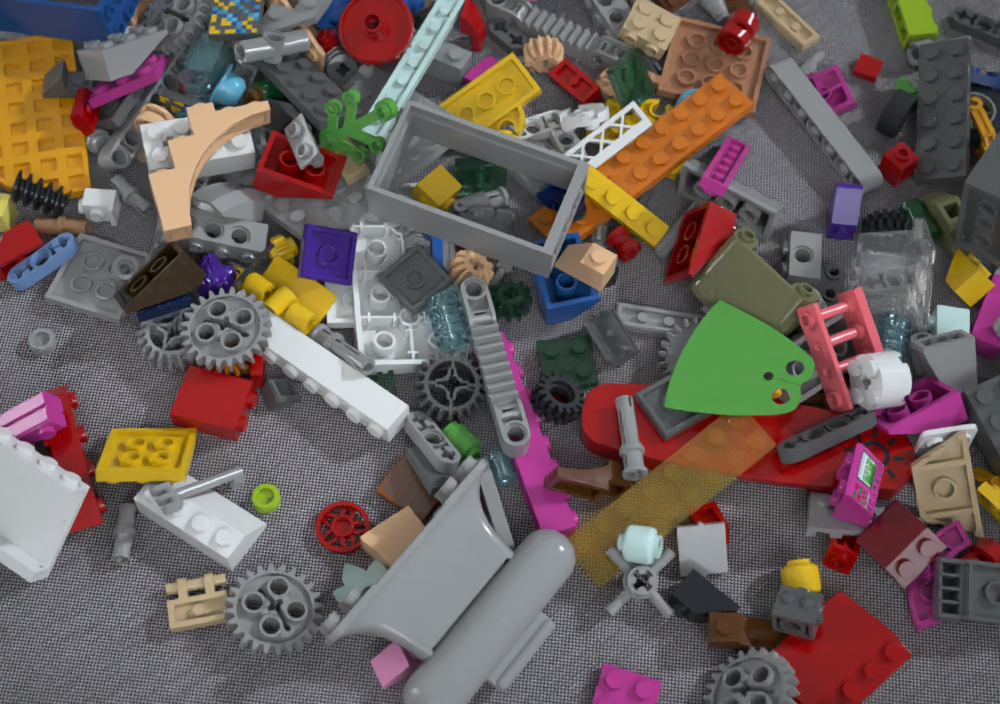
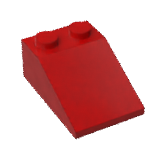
M272 130L257 166L252 188L276 197L332 200L347 157L318 147L320 153L324 156L323 166L314 168V166L308 164L301 170L287 136Z
M711 201L685 212L662 283L668 285L693 276L734 233L736 227L734 223L737 214Z

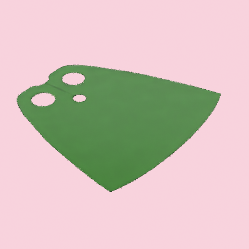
M719 300L698 324L684 347L668 385L664 408L731 416H760L788 413L798 406L802 397L800 388L804 382L811 378L815 370V363L802 348L771 326ZM794 360L800 361L804 365V371L796 376L786 372V365ZM766 372H771L774 376L771 380H765L763 375ZM778 389L787 390L790 393V400L785 404L775 403L772 400L774 391Z

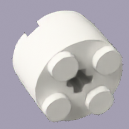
M884 351L861 354L848 362L847 370L850 375L851 385L850 398L854 405H860L866 408V410L904 405L906 402L903 401L904 397L910 395L912 379L908 364L902 363L899 359V356H902L899 352Z

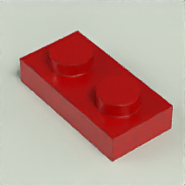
M86 86L77 90L70 114L73 126L80 130L85 137L94 133L101 106L94 109L91 107L88 99L92 93Z

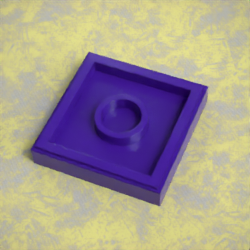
M308 223L304 224L297 278L351 286L358 233Z

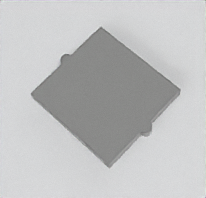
M698 521L694 525L676 526L680 577H686L692 569H695L703 577H707V574L728 572L724 522L703 524L701 521Z

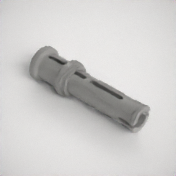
M323 323L317 324L309 334L310 339L351 367H354L361 374L368 376L375 370L376 365H373L375 364L373 359L346 343L344 337L340 333H333L328 325Z
M622 395L615 399L622 445L619 449V456L623 458L624 464L622 477L627 481H638L648 476V469L644 467L643 461L645 448L638 438L633 397Z

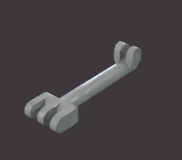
M238 466L174 489L170 482L167 481L152 487L149 492L152 497H157L155 501L158 506H163L161 510L164 515H169L182 509L184 503L181 499L230 482L229 486L232 490L239 489L244 482V471Z

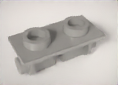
M302 113L284 131L300 169L303 170L308 164L314 166V168H319L324 164V156L320 153L318 146H316L311 132L312 128L310 124L306 123Z
M476 205L470 208L469 212H461L464 219L509 235L514 234L510 225L516 220V213L512 209L497 208L494 211L491 207Z

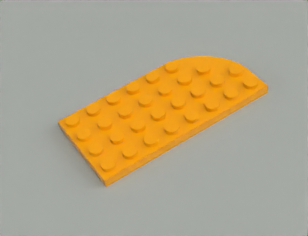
M32 36L0 41V186L9 192L12 191L14 181L20 170H23V179H26L30 173L33 174V183H36L40 178H43L44 187L53 182L54 191L60 186H64V195H67L72 189L70 199L83 197L85 188H92L86 137L73 126L70 119L75 98H43L42 96L44 75L61 60H65L68 71H78L73 40Z

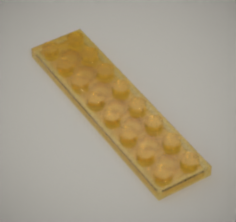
M721 415L651 471L647 477L641 479L568 538L574 547L576 562L600 590L622 572L605 553L613 545L617 548L619 534H624L629 525L653 527L657 530L658 535L664 538L676 526H679L774 449L777 444L752 416Z

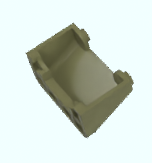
M745 227L739 228L694 276L689 284V288L709 309L721 300L766 323L785 337L790 338L801 327L796 309L819 302L821 297L808 283L797 282L790 285L754 251L758 246L755 233Z

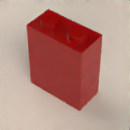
M189 365L170 411V416L174 426L197 428V432L238 442L241 433H245L249 424V417L247 416L250 409H254L257 404L258 393L255 391L254 383L251 380Z

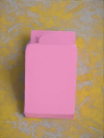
M392 642L374 657L370 663L382 688L385 689L410 677L422 663V660L409 650Z

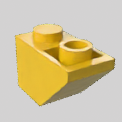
M960 249L955 252L945 282L970 307L995 286L988 278L992 274L971 252L967 256Z

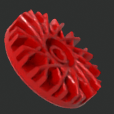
M351 0L343 10L339 20V38L342 46L353 60H357L360 64H365L367 67H369V64L374 65L376 68L380 64L382 67H386L384 63H395L394 59L400 60V55L403 52L407 53L406 48H411L410 40L411 38L414 39L413 33H415L414 19L403 0Z

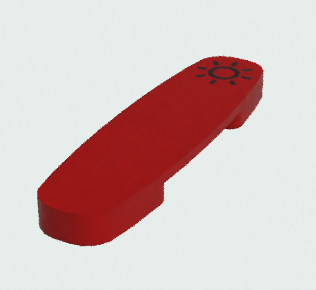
M601 384L594 387L586 395L582 408L579 432L584 447L594 455L623 463V458L619 456L622 440L615 399L622 395L632 396L638 438L645 448V454H643L644 467L659 473L667 472L672 468H678L743 481L807 488L810 493L815 491L832 496L833 490L837 489L839 483L836 480V475L840 464H843L847 451L852 453L856 444L860 443L884 464L877 500H890L898 496L912 477L911 463L914 462V450L907 435H889L875 426L793 464L781 463L777 451V445L780 442L843 414L826 409L798 404L793 411L778 415L731 416L712 414L700 423L664 441L634 400L635 393L650 385ZM772 399L777 404H785L783 401Z

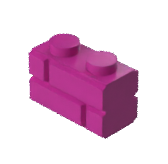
M42 391L0 414V427L7 428L12 432V436L31 445L40 440L51 439L56 436L57 431L67 426L65 415L62 413L64 411L62 401L58 396Z

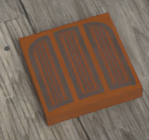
M405 454L376 489V495L399 510L409 505L422 524L439 504V501L434 497L435 494L430 495L405 457Z

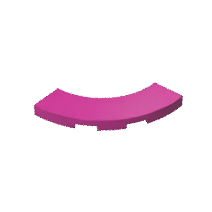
M959 520L948 524L935 533L947 546L935 559L939 557L954 559L972 547V543ZM933 561L908 585L909 611L917 632L942 623V621L932 620Z

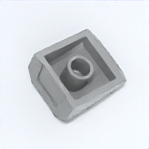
M220 182L208 185L195 191L191 197V206L223 217L257 222L262 221L266 204L262 191L240 186L239 182Z

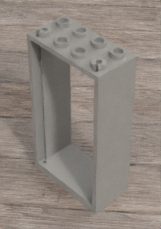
M408 99L405 107L400 108V111H398L395 120L397 124L394 130L390 129L386 136L384 151H380L376 157L374 165L376 168L373 175L369 174L364 183V189L367 192L365 201L368 202L369 213L549 278L586 189L590 164ZM413 136L567 190L544 247L388 191Z

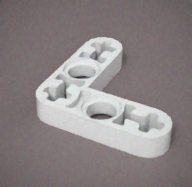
M550 110L526 118L525 129L519 138L530 143L550 138L556 151L561 154H565L580 142L575 130L564 132L561 125L556 124L560 123L558 114L561 110ZM508 124L502 128V130H511L513 135H516L513 125ZM529 126H536L539 132L529 133L526 129ZM566 137L571 139L572 143L563 145L559 140ZM581 149L578 150L575 154L580 155Z

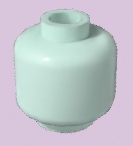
M629 525L624 534H619L617 549L622 551L626 562L651 565L655 559L660 558L662 553L663 538L658 535L657 530L653 527Z

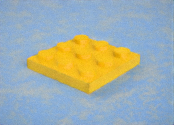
M111 428L95 471L96 482L115 484L124 481H136L137 483H148L150 481L177 483L186 481L198 438L197 428Z

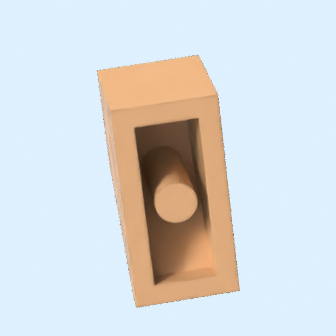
M596 243L571 244L561 254L554 267L601 292L615 272L617 255Z

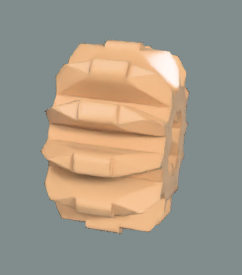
M549 34L545 37L538 35V38H530L529 43L524 44L523 62L530 72L537 71L538 75L542 72L548 74L549 71L564 59V47H562V43L558 41L557 37L550 38Z
M469 249L460 250L449 263V276L455 280L454 286H461L466 278L473 276L482 278L488 286L494 275L492 271L494 264L487 262L488 256H482L480 253Z

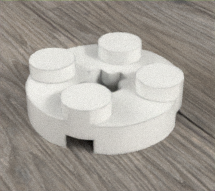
M603 103L578 105V109L571 112V108H567L558 114L560 125L564 132L576 130L577 127H585V130H595L600 127V123L606 122L610 118L609 106L604 107Z

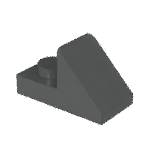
M61 60L44 75L42 96L43 98H75L77 90L85 86L92 93L96 80H86L83 71H68L65 60Z

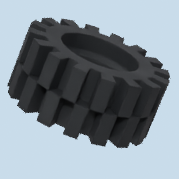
M882 209V213H879L877 210L873 211L874 215L869 213L866 215L867 218L863 219V244L868 249L872 248V251L881 249V252H885L889 249L890 252H894V248L898 250L903 249V246H907L908 242L911 241L910 219L902 211L896 213L894 209L891 212H887V209Z
M553 371L552 374L548 372L544 377L542 376L531 393L530 402L534 403L532 406L534 411L539 410L537 415L540 418L543 415L547 417L545 419L546 422L550 423L551 420H554V425H559L560 422L562 425H566L568 422L573 421L584 406L585 398L583 396L585 393L583 390H579L581 387L579 383H573L574 378L571 376L569 379L565 378V373H561L558 376L557 371ZM551 394L559 396L564 400V403L554 399Z

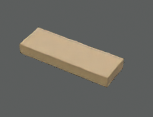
M758 0L755 2L754 8L801 53L819 42L821 36L782 0Z

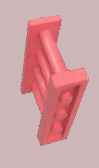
M862 286L837 294L836 297L839 303L820 309L818 302L796 309L826 395L827 403L831 411L839 413L854 409L850 398L851 387L847 389L842 375L843 372L848 371V362L861 354L884 352ZM843 314L847 330L829 336L824 320ZM852 340L856 356L838 362L833 346Z

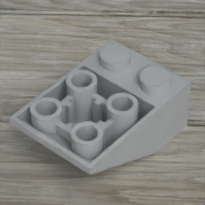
M141 25L130 28L129 33L122 35V32L108 35V40L106 41L93 40L86 42L85 48L77 50L86 80L113 81L133 74L168 34V30L157 29L156 26L144 28Z

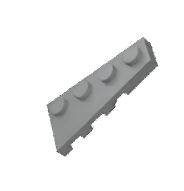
M811 491L808 499L805 536H816V533L820 532L828 533L829 538L841 539L842 535L858 536L866 528L832 517L834 506L829 505L831 495ZM875 507L873 517L871 518L867 526L870 525L885 510V508Z

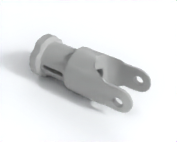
M499 186L496 190L486 193L483 191L465 196V198L455 200L453 208L450 209L449 213L457 212L456 216L462 217L461 212H469V209L476 205L493 209H507L509 207V196L503 186Z

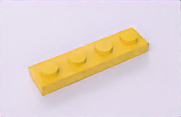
M592 165L589 166L586 189L583 195L622 226H625L649 247L655 248L669 229V226Z

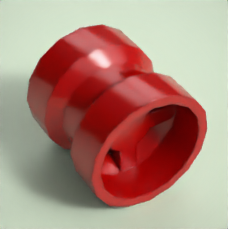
M625 226L614 229L605 240L606 245L611 250L617 252L616 255L621 262L631 260L642 248L641 243L636 238L630 237V231Z

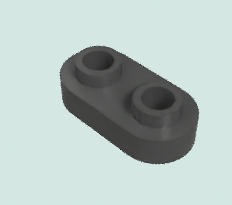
M835 263L825 264L821 268V279L817 286V290L828 307L839 303L836 295L843 293L845 287L846 272L840 265Z

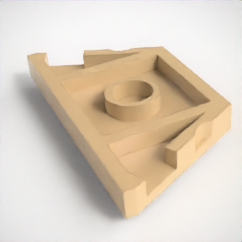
M960 430L911 463L920 518L924 519V522L934 525L941 524L945 527L959 520L965 531L973 533L974 536L980 538L984 536L967 434L965 430Z

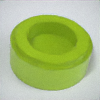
M264 483L253 490L251 500L253 507L258 512L269 514L278 509L281 503V496L276 486Z

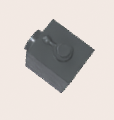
M781 584L776 601L771 607L772 629L814 641L818 626L823 622L822 614L825 608L823 605V594L811 592L802 587L794 588Z

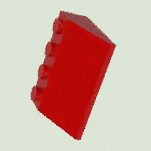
M840 590L823 604L825 607L822 614L823 622L818 626L814 641L789 634L772 649L779 656L782 655L796 672L794 676L799 680V684L794 687L800 692V695L792 697V699L797 704H860L912 656L889 628Z

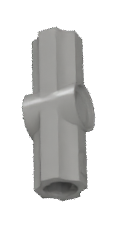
M304 29L285 33L278 30H266L263 32V37L235 43L234 52L236 60L241 65L257 61L278 64L282 61L283 56L303 53L309 50L311 42L308 33Z

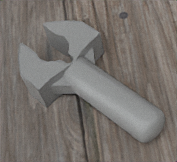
M819 50L806 60L795 61V63L805 75L812 73L817 69L816 64L825 58V52Z

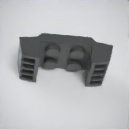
M944 557L933 560L932 620L942 622L962 620L1000 625L999 563Z

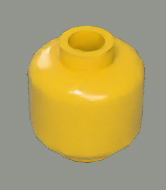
M809 558L786 561L787 566H784L780 572L782 585L794 588L802 587L815 593L820 592L821 581L819 568L816 564L810 563Z

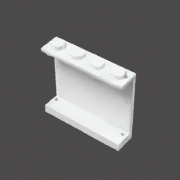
M0 427V563L32 583L49 576L90 486L82 482L77 474L59 467L58 462L53 458L43 456L35 451V447L30 443L20 441L12 436V432L4 427Z

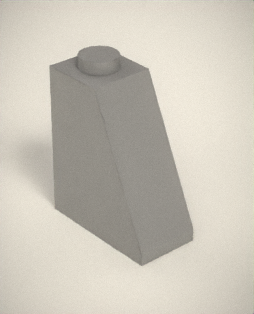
M959 329L910 341L914 353L928 376L959 390L960 394L964 390L978 385L975 337Z

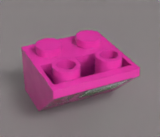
M857 443L852 453L847 451L843 464L841 463L838 468L836 480L839 483L837 489L833 490L829 505L834 506L832 517L866 527L873 517L884 464L863 444Z

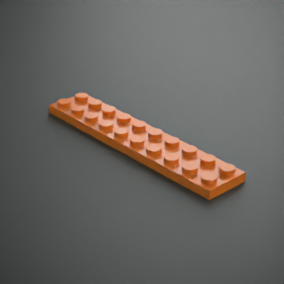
M719 73L655 121L648 131H644L631 144L626 145L615 156L600 165L597 170L636 200L754 109V102ZM567 190L561 192L528 217V223L543 238L548 237ZM583 195L567 234L578 232L581 241H583L596 231L597 227L605 224L612 217Z

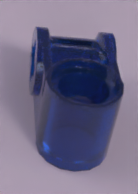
M545 183L536 193V196L544 206L558 213L567 190ZM584 194L572 221L581 220L586 215L587 208L584 203Z

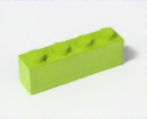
M887 0L903 51L913 48L909 45L911 42L924 39L935 41V38L938 37L939 29L938 25L934 23L932 8L930 5L928 6L927 0Z

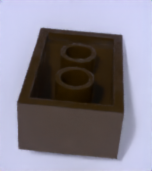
M174 241L167 243L113 296L123 311L129 314L187 294L190 290H195L202 284L207 274Z

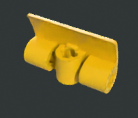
M276 255L264 274L261 276L257 272L251 273L245 279L242 289H245L247 296L255 294L256 300H262L266 309L303 334L308 335L314 326L319 324L337 299L336 295L317 281L297 278L298 268L279 255Z

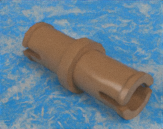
M59 216L57 219L36 217L33 228L37 234H57L58 236L66 232L72 235H79L81 232L89 235L91 224L88 219H67L65 216Z

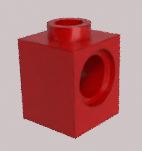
M901 142L884 153L878 168L883 178L895 188L913 175L920 158Z

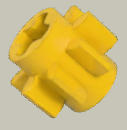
M279 234L270 238L269 240L272 245L266 247V251L271 262L276 255H279L290 264H295L294 256L299 255V252L292 237L285 239L284 235Z

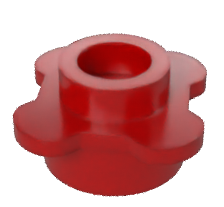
M323 29L316 36L317 42L325 52L331 51L339 41L336 29Z

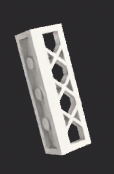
M632 101L563 155L580 159V161L589 160L587 163L597 169L626 145L631 144L644 131H648L653 124L638 105ZM630 110L640 119V122L635 126L623 125L624 115ZM620 119V124H616L615 122ZM608 127L619 129V136L615 141L604 140V131ZM623 129L628 130L626 133L622 135ZM599 134H601L600 139H594ZM586 144H599V153L596 156L584 155ZM603 145H609L604 150H602ZM581 149L580 155L575 154L578 150Z

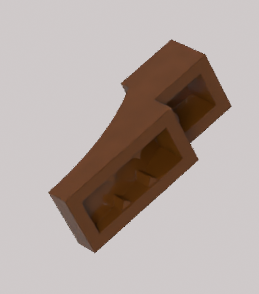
M608 460L600 468L571 469L557 466L544 478V489L596 502L603 495L620 499L634 487V481H627L622 477V471L624 470L622 462Z
M709 612L706 618L707 649H735V653H739L742 650L747 654L751 647L756 651L764 647L770 652L789 635L774 631L772 629V621L741 616L739 613Z

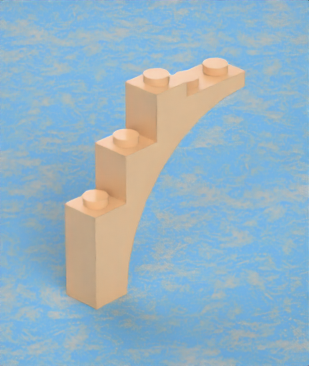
M268 100L262 102L253 101L238 107L229 106L215 111L213 102L206 104L197 103L191 107H186L191 136L181 135L168 140L169 155L173 169H159L154 173L148 174L151 192L166 243L193 237L190 217L191 197L201 171L216 151L231 139L252 128L270 123Z

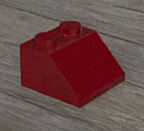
M897 499L854 539L903 588H906L947 548L923 522Z

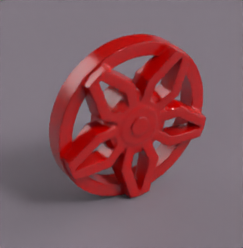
M339 501L328 505L320 512L316 520L315 530L318 541L326 550L336 554H351L361 548V541L359 540L355 543L353 535L360 536L370 531V522L367 513L359 505L348 501ZM343 508L339 516L329 513L335 509ZM349 509H351L350 517L346 515ZM355 511L362 516L364 522L359 520L353 521L355 519ZM325 518L332 519V523H329ZM322 522L329 528L323 536L320 532ZM359 526L365 529L355 530V527ZM330 535H334L333 539L326 541ZM349 538L351 546H347L344 540ZM340 539V544L342 547L332 546L333 544H336L337 541Z

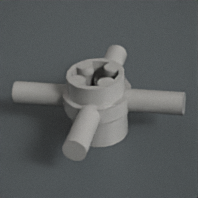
M614 545L605 553L624 573L622 578L623 590L604 608L611 617L631 598L636 600L648 599L666 619L675 612L656 591L658 586L657 573L675 557L671 549L666 548L661 553L660 558L655 559L651 565L635 564L632 566L631 563L624 560L623 555ZM637 572L645 581L648 580L647 587L641 586L636 589L633 586L636 582L634 575Z

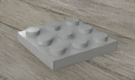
M80 232L76 238L80 243L79 252L61 265L44 298L48 303L121 325L127 313L123 311L113 295L125 283H120L113 278L111 274L112 263L116 257L127 254L136 258L140 267H143L151 259L150 253ZM126 268L120 269L123 274L129 273Z

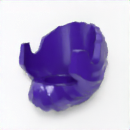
M208 253V255L201 257V262L198 265L207 275L196 290L206 300L209 299V291H212L215 296L219 295L220 288H223L225 294H229L231 287L235 289L234 277L237 274L232 265H222L219 258L213 253Z

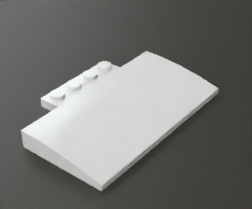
M405 183L393 193L401 196H410L417 183ZM369 212L346 229V231L358 233L351 286L323 282L324 287L333 292L337 298L326 314V325L330 328H354L355 348L375 361L373 365H376V368L370 375L423 371L420 367L421 363L424 361L430 364L428 358L431 354L439 360V351L441 350L445 352L446 357H449L451 349L455 350V357L458 358L461 352H465L464 360L468 362L459 285H451L417 315L412 317L377 279V276L406 253L401 232L402 228L398 223L370 214ZM417 230L409 231L406 235L411 236L420 232ZM424 238L425 251L431 257L430 242ZM443 240L444 268L449 275V263L456 254L455 244Z

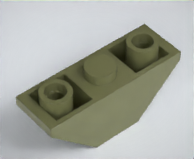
M940 191L919 197L918 199L923 202L925 210L942 232L939 241L951 260H953L954 254L958 249L967 256L970 253L969 251L954 245L961 205L960 198Z

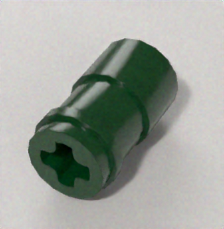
M918 198L909 199L898 208V212L902 211L904 215H908L911 235L919 247L933 245L941 237L942 232L925 210L923 202Z

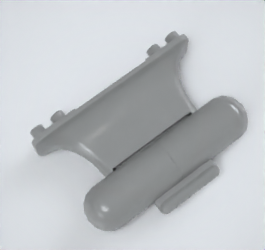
M471 455L467 457L434 495L442 505L433 514V518L375 585L373 584L364 595L356 588H353L337 606L346 616L341 618L333 611L317 629L326 637L323 643L327 647L348 636L367 634L390 640L421 659L422 663L408 678L404 686V704H468L486 681L496 690L505 691L553 632L554 622L542 610L570 577L575 567L576 556L573 545L565 535L556 530H534L523 539L514 551L495 533L483 512L480 502V482L488 465L487 461L483 458L478 462Z

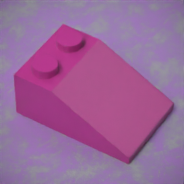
M928 375L912 383L910 395L904 397L903 401H906L904 405L875 410L877 418L875 427L889 435L922 433L926 430L958 426L960 423L968 420L960 391Z

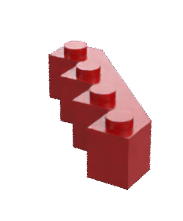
M66 384L45 390L61 399L64 410L62 413L65 415L67 426L57 431L55 437L43 440V444L48 456L56 460L59 467L77 474L82 482L90 486L68 533L70 534L102 524L103 513L107 512L103 496H97L94 488L93 477H96V467L93 459L88 461L85 454L84 442L89 441L84 425L79 426L76 420L75 408L80 407L75 391L70 392Z

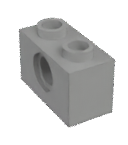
M791 231L788 240H783L781 256H785V262L781 264L780 276L790 285L797 282H805L817 289L821 279L822 235Z

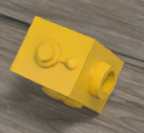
M440 164L416 184L410 196L420 203L448 211L453 206L463 186Z

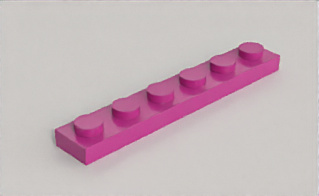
M728 135L703 174L698 186L702 187L703 191L711 196L719 195L723 197L751 146Z

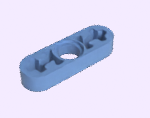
M66 232L58 235L15 265L9 271L7 280L18 291L30 288L74 257L80 250V243L71 233ZM48 258L44 264L39 266L44 259Z

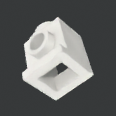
M85 188L83 198H80L78 202L79 213L85 214L88 220L94 222L110 221L112 226H117L121 209L117 190Z

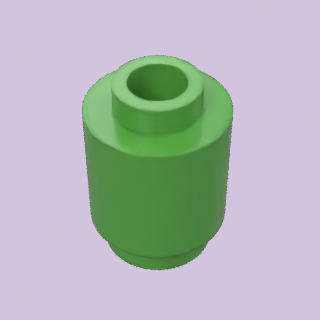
M453 421L444 428L442 432L461 455L460 462L463 463L469 455L474 459L480 455L482 443L464 424Z

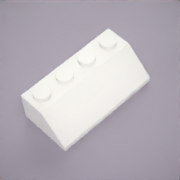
M187 475L186 481H180L177 483L170 484L174 489H177L185 485L194 483L198 480L194 479L190 475ZM150 481L142 487L133 498L141 514L230 571L234 570L267 526L265 522L212 489L181 499L184 504L180 511L164 515L161 510L163 506H158L155 501L157 497H152L149 491L152 487L166 481Z

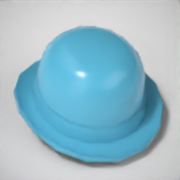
M233 63L227 67L225 74L209 98L208 103L213 102L214 107L216 104L234 107L240 102L245 93L246 83L241 76L232 70Z

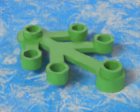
M352 88L342 95V100L346 105L342 128L338 129L339 114L343 110L342 103L338 99H332L325 103L324 109L328 115L327 127L320 131L319 141L324 149L332 152L344 151L351 155L354 162L360 164L369 158L368 149L362 145L357 147L344 139L349 136L367 144L374 154H378L380 151L383 152L386 147L385 139L382 136L371 135L361 129L378 120L387 122L393 119L398 114V106L393 99L384 98L375 104L373 111L355 120L357 104L360 102L361 96L356 89Z

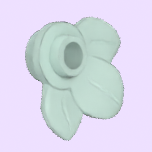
M379 559L374 560L367 571L354 565L345 564L342 573L344 586L333 591L335 599L340 604L353 588H356L364 595L387 571L386 567Z

